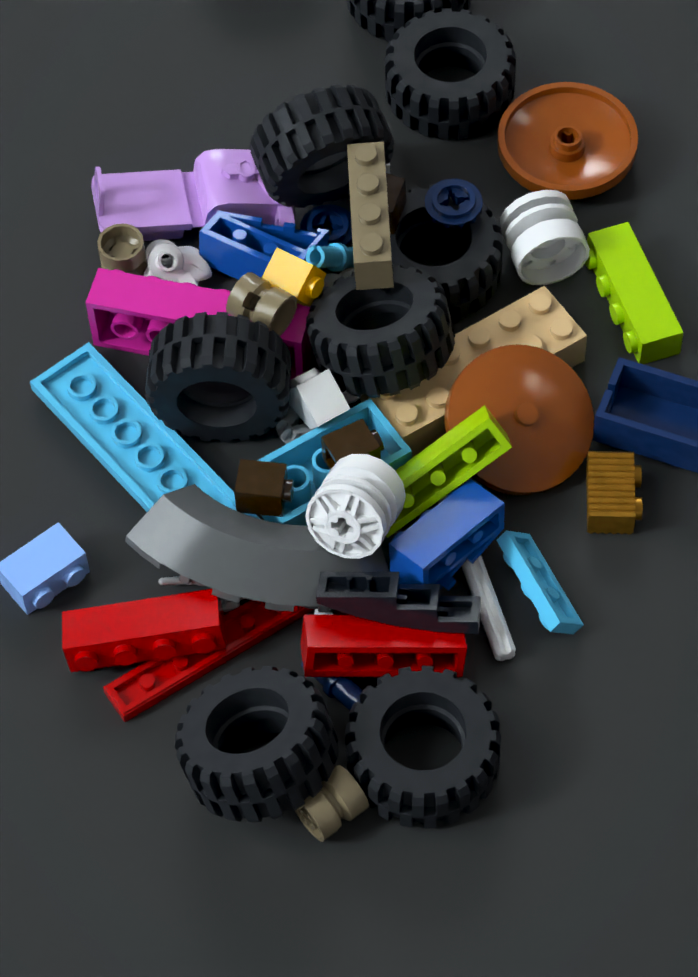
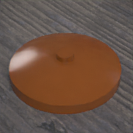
M549 83L523 93L505 110L498 128V153L509 175L528 190L533 192L557 190L566 194L568 199H583L611 189L629 173L637 155L638 130L630 111L612 94L583 83Z
M529 345L500 346L475 358L460 372L452 384L445 406L446 433L485 405L507 433L512 445L511 449L472 476L481 484L495 491L511 495L541 493L569 478L587 456L594 432V413L591 399L577 373L556 355Z

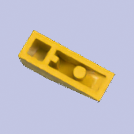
M276 248L262 278L270 282L271 288L279 287L295 296L297 303L310 307L313 300L321 294L324 287V278L327 273L292 254Z

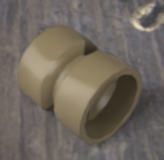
M124 223L107 227L97 240L101 268L108 270L118 269L126 273L143 276L148 265L142 233L136 227Z
M247 272L236 282L227 300L226 311L230 316L237 317L239 314L249 317V320L254 323L260 321L267 325L269 331L274 330L281 336L295 315L297 298L279 287L271 288L269 281L253 272Z
M341 765L334 767L327 782H321L323 787L314 798L311 796L307 797L304 800L305 805L295 810L307 830L321 842H324L338 831L342 826L341 819L352 821L369 808L368 799L354 777Z

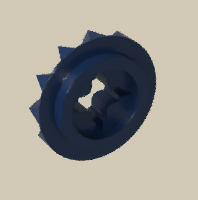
M462 179L439 181L428 190L425 196V212L431 216L433 223H443L446 229L450 225H458L462 229L467 222L475 223L477 215L482 213L483 198L480 191L472 183ZM449 197L452 198V201H455L456 205H459L458 211L448 206Z
M337 205L314 207L303 216L300 222V230L317 233L318 228L325 229L327 222H330L332 232L329 235L328 245L332 243L352 244L351 213L343 207Z

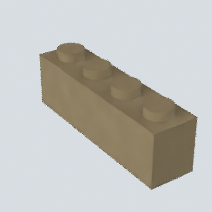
M384 141L347 144L356 290L394 288Z

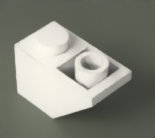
M314 367L291 379L289 405L310 430L351 409L329 369L318 373Z

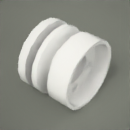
M540 190L528 193L511 203L500 217L501 233L505 238L507 247L511 251V258L516 271L522 281L531 285H548L560 282L576 273L589 258L590 248L577 223L578 219L573 211L570 200L562 192L557 190Z
M351 454L339 459L307 505L305 518L309 532L319 545L337 556L360 559L373 554L382 544L390 527L404 507L406 494L403 481L395 469L382 459L371 455Z

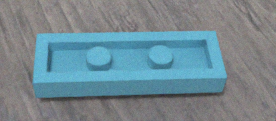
M506 530L496 541L503 551L505 562L515 571L519 578L523 593L531 599L536 607L542 625L554 633L574 634L584 624L531 535Z

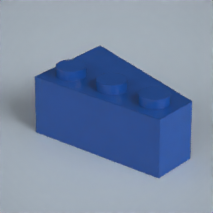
M218 210L199 231V255L208 263L209 267L239 280L247 272H253L262 277L276 248L306 261V253L311 246H328L329 230L318 228L317 233L296 229V224L285 222L283 227L262 223V218Z
M469 479L461 487L451 491L432 510L425 511L418 521L407 530L401 531L394 536L389 543L390 572H399L400 584H440V590L444 587L449 591L456 583L452 576L466 560L473 564L504 529L505 503L472 479Z

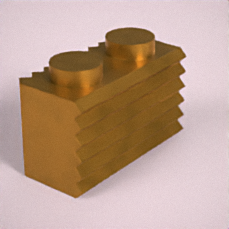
M588 451L586 466L587 532L590 534L594 532L597 534L602 532L605 534H632L635 520H642V497H635V488H641V465H634V452Z

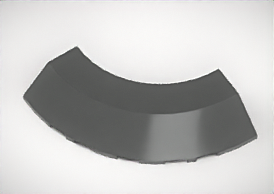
M195 484L163 494L126 535L125 542L144 559L158 569L164 565L180 574L179 581L187 585L192 582L198 586L212 588L211 595L237 603L240 602V597L266 602L265 609L293 612L294 606H302L307 609H318V612H329V607L317 604L316 601L320 572H389L381 545L373 554L360 559L343 558L328 552L319 545L309 532L308 526L281 524L248 516L214 500Z

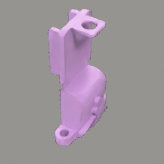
M213 149L204 151L195 159L193 172H181V169L102 174L99 166L95 167V175L92 178L91 189L101 233L107 227L124 223L139 229L144 241L179 239L183 237L184 230L204 227L218 210L262 218V223L283 227L285 222L295 224L294 206H284L269 197L252 158L251 150Z

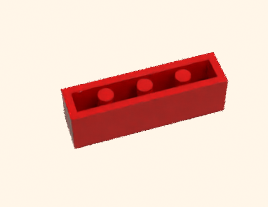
M212 589L63 611L62 650L71 673L78 671L87 672L104 667L126 666L137 662L156 659L166 660L176 656L196 653L205 654L215 650L226 649L224 611L220 597L211 595Z
M352 615L303 616L300 645L305 677H381L386 673L394 677L398 675V669L410 666L411 671H422V665L434 666V672L443 673L446 668L457 672V677L463 676L467 652L464 633L433 632L398 627Z

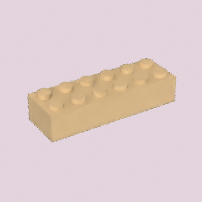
M544 285L455 334L454 349L447 363L442 369L437 368V374L429 381L424 379L421 381L420 386L412 390L406 388L400 390V394L392 396L389 393L380 394V397L371 398V400L410 447L413 457L446 434L445 406L449 391L460 372L475 358L500 346L529 345L556 355L572 368L585 361L587 334ZM362 394L360 397L361 403L370 397L367 394Z

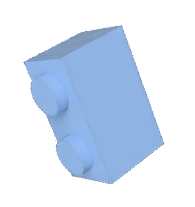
M58 522L0 562V583L23 611L29 615L36 609L46 607L57 594L68 587L76 586L84 579L86 574L90 572L86 553Z

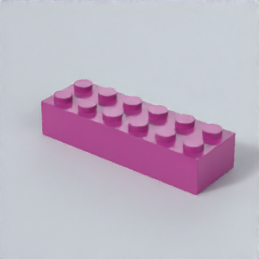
M98 268L85 302L93 344L95 346L149 356V350L151 349L154 337L169 323L174 324L178 318L184 316L192 318L196 313L207 312V315H216L217 312H227L226 305L231 291L200 287L188 282L167 281L156 276H140L118 269ZM297 303L295 315L288 328L280 336L291 353V379L308 371L313 357L306 327V318L310 307Z

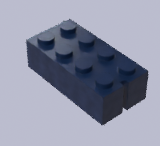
M619 357L609 380L608 389L605 390L595 414L592 440L698 473V381Z

